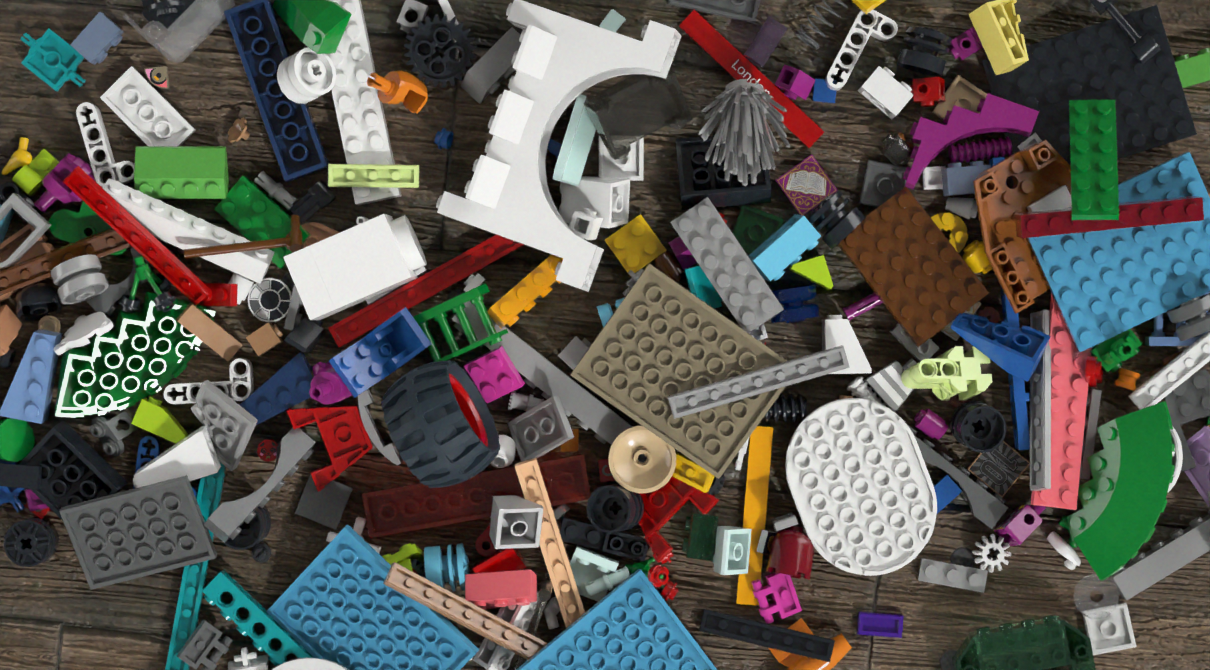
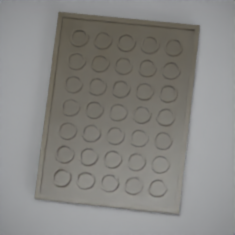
M649 263L570 375L719 479L785 387L676 419L673 417L668 396L786 362L787 360Z

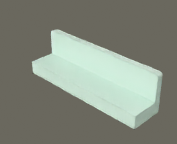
M582 94L576 98L552 178L574 186H579L601 115L600 109L585 105L586 96Z

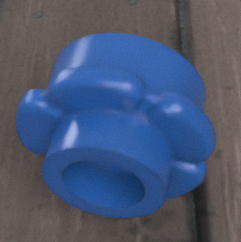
M443 128L436 133L435 144H438V149L440 150L443 148L449 149L453 142V132Z

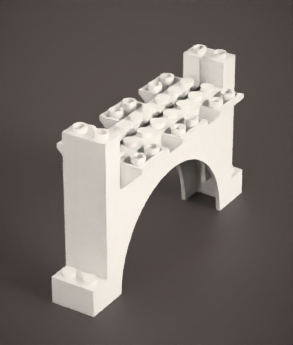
M514 0L507 8V20L515 27L523 29L519 39V42H521L519 51H515L512 57V68L516 70V74L510 78L508 84L510 91L504 89L503 94H500L497 98L496 107L498 109L495 116H491L488 124L489 133L493 135V138L488 140L486 144V156L480 155V158L474 162L472 168L474 175L472 180L467 182L464 191L466 197L463 198L444 191V194L440 195L436 204V208H438L437 213L562 258V263L559 262L555 269L556 280L589 292L604 249L586 241L569 230V225L564 221L554 205L546 176V155L551 134L557 121L569 104L585 90L599 82L629 74H645L666 79L681 35L675 28L650 20L649 24L645 25L642 30L641 38H643V41H639L523 0Z

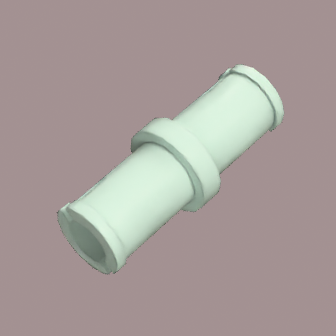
M624 566L610 574L604 573L602 574L603 577L585 583L586 590L590 597L607 589L610 591L614 589V586L622 583L630 576L629 570Z

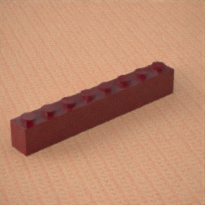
M1199 196L1119 203V220H1072L1071 208L1015 213L1016 236L1020 238L1204 220L1203 197Z

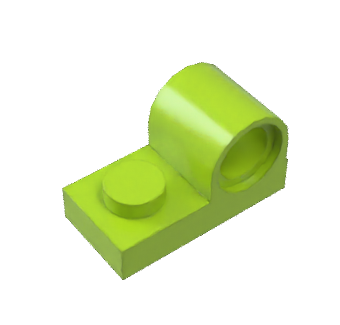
M43 149L29 165L23 166L14 175L12 181L30 197H33L43 186L42 180L57 166L59 161L46 149Z

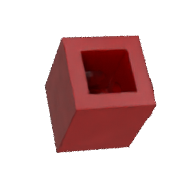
M941 77L913 79V85L910 86L912 89L911 93L914 95L912 99H914V102L921 104V107H933L936 102H946L945 79Z

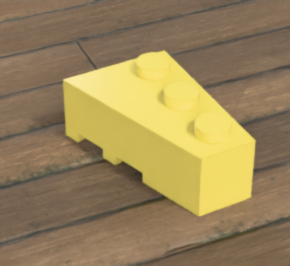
M1017 0L987 2L969 14L996 75L1010 72L1029 60L1024 34H1020L1018 23L1021 22L1020 15H1016L1014 6Z

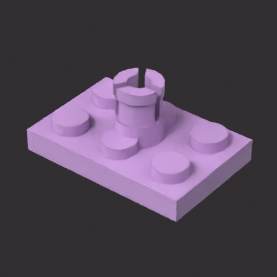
M1205 426L1187 440L1196 467L1184 472L1209 507L1210 427Z

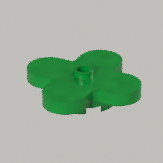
M84 201L78 213L62 209L56 211L49 220L51 233L56 238L68 241L70 244L89 237L86 235L88 228L92 229V235L112 228ZM129 247L112 253L111 255L123 254L129 249Z

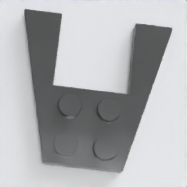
M1206 369L1195 372L1164 397L1172 426L1176 430L1182 445L1183 460L1180 473L1196 467L1180 425L1210 416V374Z

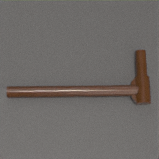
M298 215L291 216V231L286 235V238L184 249V257L192 258L287 247V249L294 253L302 249L300 217Z

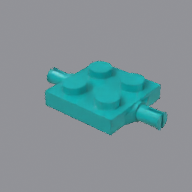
M48 28L44 35L37 40L33 39L27 32L23 34L26 38H20L21 41L30 47L28 55L21 64L58 92L68 80H72L79 87L83 85L82 83H85L86 80L76 73L77 67L84 57L53 30Z

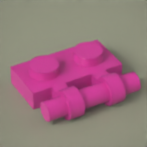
M773 573L765 576L768 585L763 587L760 579L752 581L754 588L752 592L754 598H757L759 602V612L764 617L766 624L774 622L773 613L778 612L779 617L783 619L802 611L790 575ZM768 594H771L774 603L771 605L768 604L766 599Z

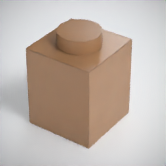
M268 322L247 336L246 339L256 354L262 356L283 342L281 338L283 333L277 324L273 325L271 322Z

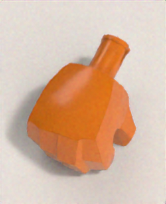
M402 70L392 71L385 77L371 73L370 76L375 79L370 77L367 79L368 86L378 89V98L382 103L398 104L403 102L405 108L412 113L418 114L427 102L428 93L426 85L409 72Z

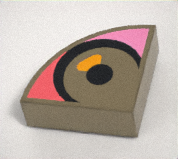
M167 66L144 68L145 74L152 84L162 89H170Z

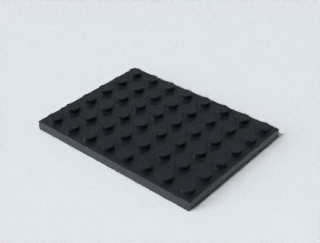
M1157 5L1123 15L1140 36L1148 33L1161 49L1144 64H1141L1129 49L1133 41L1117 22L1111 19L1026 46L1029 60L1010 72L996 75L989 59L982 60L992 95L1039 111L1031 135L1036 133L1042 141L1046 140L1069 165V100H1115L1117 159L1197 135ZM1004 132L1005 137L1011 139L1012 154L1020 151L1017 146L1029 138L1028 136Z

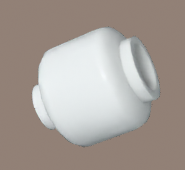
M499 435V454L490 464L496 468H504L512 464L515 458L516 445L515 441L509 436Z

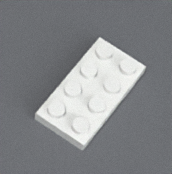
M133 66L100 97L147 146H181L196 131Z

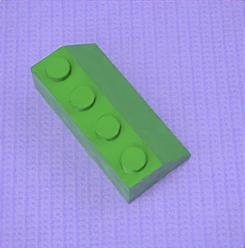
M136 146L135 190L141 191L143 194L155 199H226L229 190L226 146Z

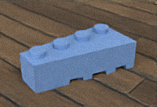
M43 329L33 332L0 409V416L40 424L48 420L59 356L53 349L61 342L62 333Z

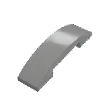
M368 389L358 395L359 411L365 430L376 448L392 463L399 465L403 461L395 444L390 443L385 446L367 405L375 401Z

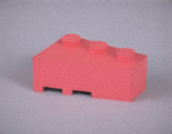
M532 570L465 574V600L484 610L511 605H529L530 602L537 601V575Z

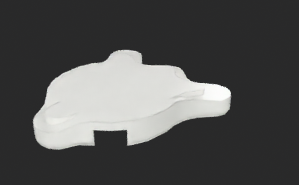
M96 312L88 316L81 315L64 334L65 338L53 350L57 355H61L74 347L87 345L90 343L87 338H90L95 333L99 337L113 328V323L103 312Z

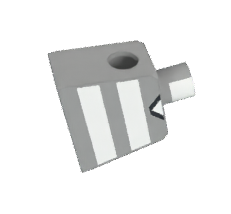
M910 359L902 367L895 360L864 380L881 397L883 402L895 412L914 390L903 385L901 375L903 371L917 363Z

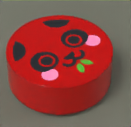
M272 439L262 441L257 448L260 459L266 462L276 460L278 443Z

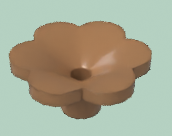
M243 117L234 121L233 126L228 131L229 142H238L241 138L244 140L248 139L250 132L247 131L246 118Z

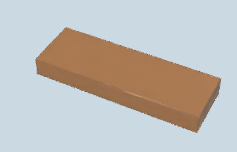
M192 303L176 319L177 322L226 361H229L242 347L240 341Z

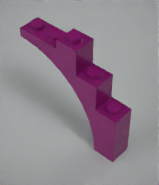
M987 93L986 99L981 98L976 111L980 112V114L954 105L952 111L947 110L943 123L947 125L920 117L918 123H913L910 135H913L912 142L920 146L915 145L911 155L914 162L912 167L907 166L903 176V179L906 180L905 187L914 189L921 173L931 160L945 148L961 139L989 132H1009L1030 137L1039 111Z

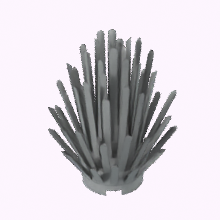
M739 79L726 85L724 92L715 97L717 99L701 111L706 112L715 106L706 114L704 120L710 119L700 130L699 135L702 134V139L704 141L707 140L721 118L720 125L706 153L705 160H709L716 144L713 163L717 160L718 152V165H721L725 157V180L729 181L730 173L738 176V181L742 182L743 186H746L748 184V174L750 173L751 183L755 184L757 182V174L761 171L759 156L763 170L766 171V168L770 170L771 167L775 170L772 151L775 152L776 150L778 152L779 146L766 118H768L788 148H790V144L786 139V133L782 129L785 128L782 122L784 117L772 105L783 112H787V110L771 98L774 97L766 93L759 83L756 85L747 82V79Z

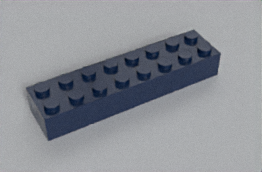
M254 0L224 11L284 180L291 182L327 169L329 162L308 104L295 103L288 99L278 84V67L290 54L271 1Z

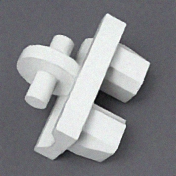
M247 647L241 648V655L234 656V661L228 662V670H268V654L257 656L256 652L249 653Z

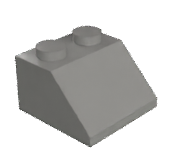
M516 495L493 496L489 536L494 548L539 547L543 506Z

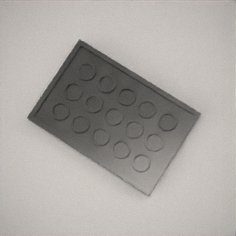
M187 475L61 507L59 511L91 590L217 557L216 549L207 527L204 526L205 521Z

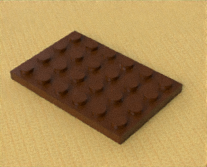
M904 187L867 215L838 244L917 347L921 346L955 320L959 313H964L989 293L907 187Z

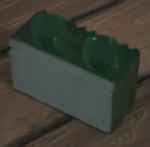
M691 512V517L686 516L685 530H689L688 539H683L682 552H686V558L713 561L718 515Z

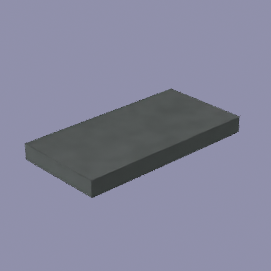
M669 0L668 5L755 24L760 0Z

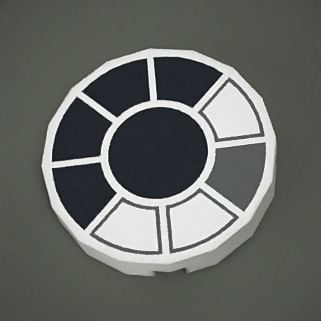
M274 278L263 279L261 284L256 282L249 291V309L261 321H279L288 313L292 292L281 280Z

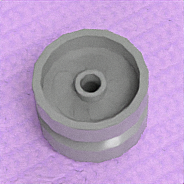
M91 254L78 256L62 262L51 270L54 284L60 286L57 293L61 303L74 304L98 296L108 288L109 284L105 274L99 273L102 266L98 256Z

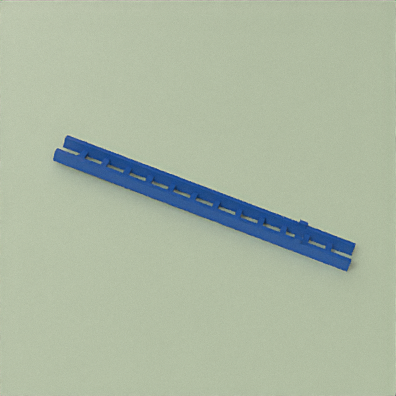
M1004 157L990 159L989 165L992 167L1004 160ZM1000 284L1003 321L1009 322V326L1019 328L1018 313H1014ZM1008 373L1014 448L1029 450L1030 439L1026 401H1029V393H1025L1023 379Z

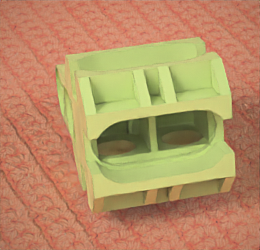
M955 346L939 355L936 359H924L906 369L901 375V381L907 388L932 389V392L941 401H949L950 397L958 394L959 400H968L985 391L992 383V374H981L980 364H989L990 359L974 346L972 350L963 354V346Z

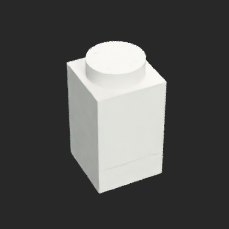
M382 214L283 257L310 320H321L418 278L415 270L427 265L419 240L406 215L393 220L392 216Z

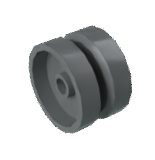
M1210 293L1194 297L1192 300L1183 302L1167 312L1171 323L1187 321L1176 329V334L1180 341L1190 339L1210 330V312H1206L1210 310Z

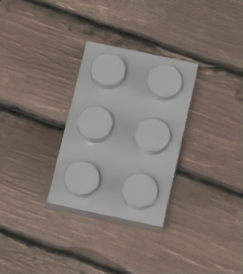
M552 396L508 422L521 462L539 458L574 438L559 396Z

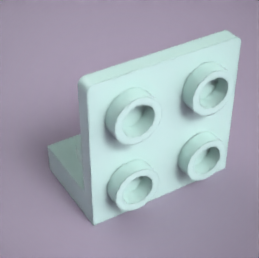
M577 545L570 565L579 594L598 602L603 599L607 590L590 597L585 583L603 577L602 574L604 573L610 574L615 572L619 561Z

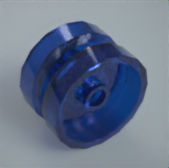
M815 285L772 291L779 303L783 305L784 310L770 319L771 323H793L806 321V318L820 316L817 304L804 305L803 300L817 297Z

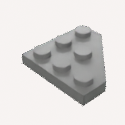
M206 380L201 384L195 400L198 408H202L205 417L202 421L212 438L219 462L233 471L241 460L258 420L209 380Z

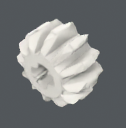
M990 534L989 541L986 536H982L981 538L984 543L981 544L976 541L975 545L980 549L972 551L974 555H980L974 559V562H982L980 565L982 570L988 566L989 572L992 573L995 565L1001 571V562L1006 565L1009 564L1004 559V556H1011V552L1004 550L1009 548L1010 545L1008 543L1002 544L1004 538L1001 536L996 540L995 535ZM990 548H992L993 550H997L994 553V558H991L990 556L987 557V555L990 553Z

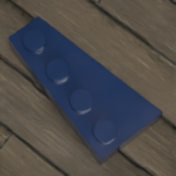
M304 352L298 353L240 404L242 408L258 420L256 426L311 398L309 391L314 375Z

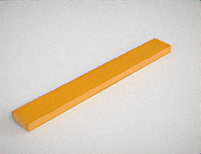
M757 426L750 435L742 528H749L752 531L748 574H738L736 604L759 606L757 598H754L752 592L754 590L752 581L757 579L761 581L763 553L757 552L761 532L765 530L773 427Z

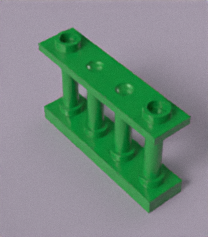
M487 284L473 288L413 316L432 343L427 348L434 362L448 361L489 342L490 346L502 341L501 336L508 333L507 329L496 332L482 301L484 299L483 295L490 292ZM469 301L475 305L489 336L478 341L464 310L466 308L464 304ZM452 310L453 313L456 312L470 343L469 346L462 349L459 348L446 319L447 311ZM432 318L438 321L452 352L443 358L427 326L429 325L428 320Z

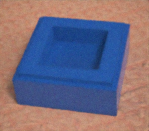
M815 78L812 101L835 103L836 90L828 88L825 79ZM833 80L832 83L836 85L837 81Z

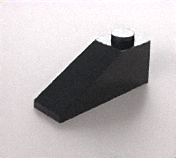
M304 317L284 341L302 352H312L326 328L322 327V321L310 320L308 317Z

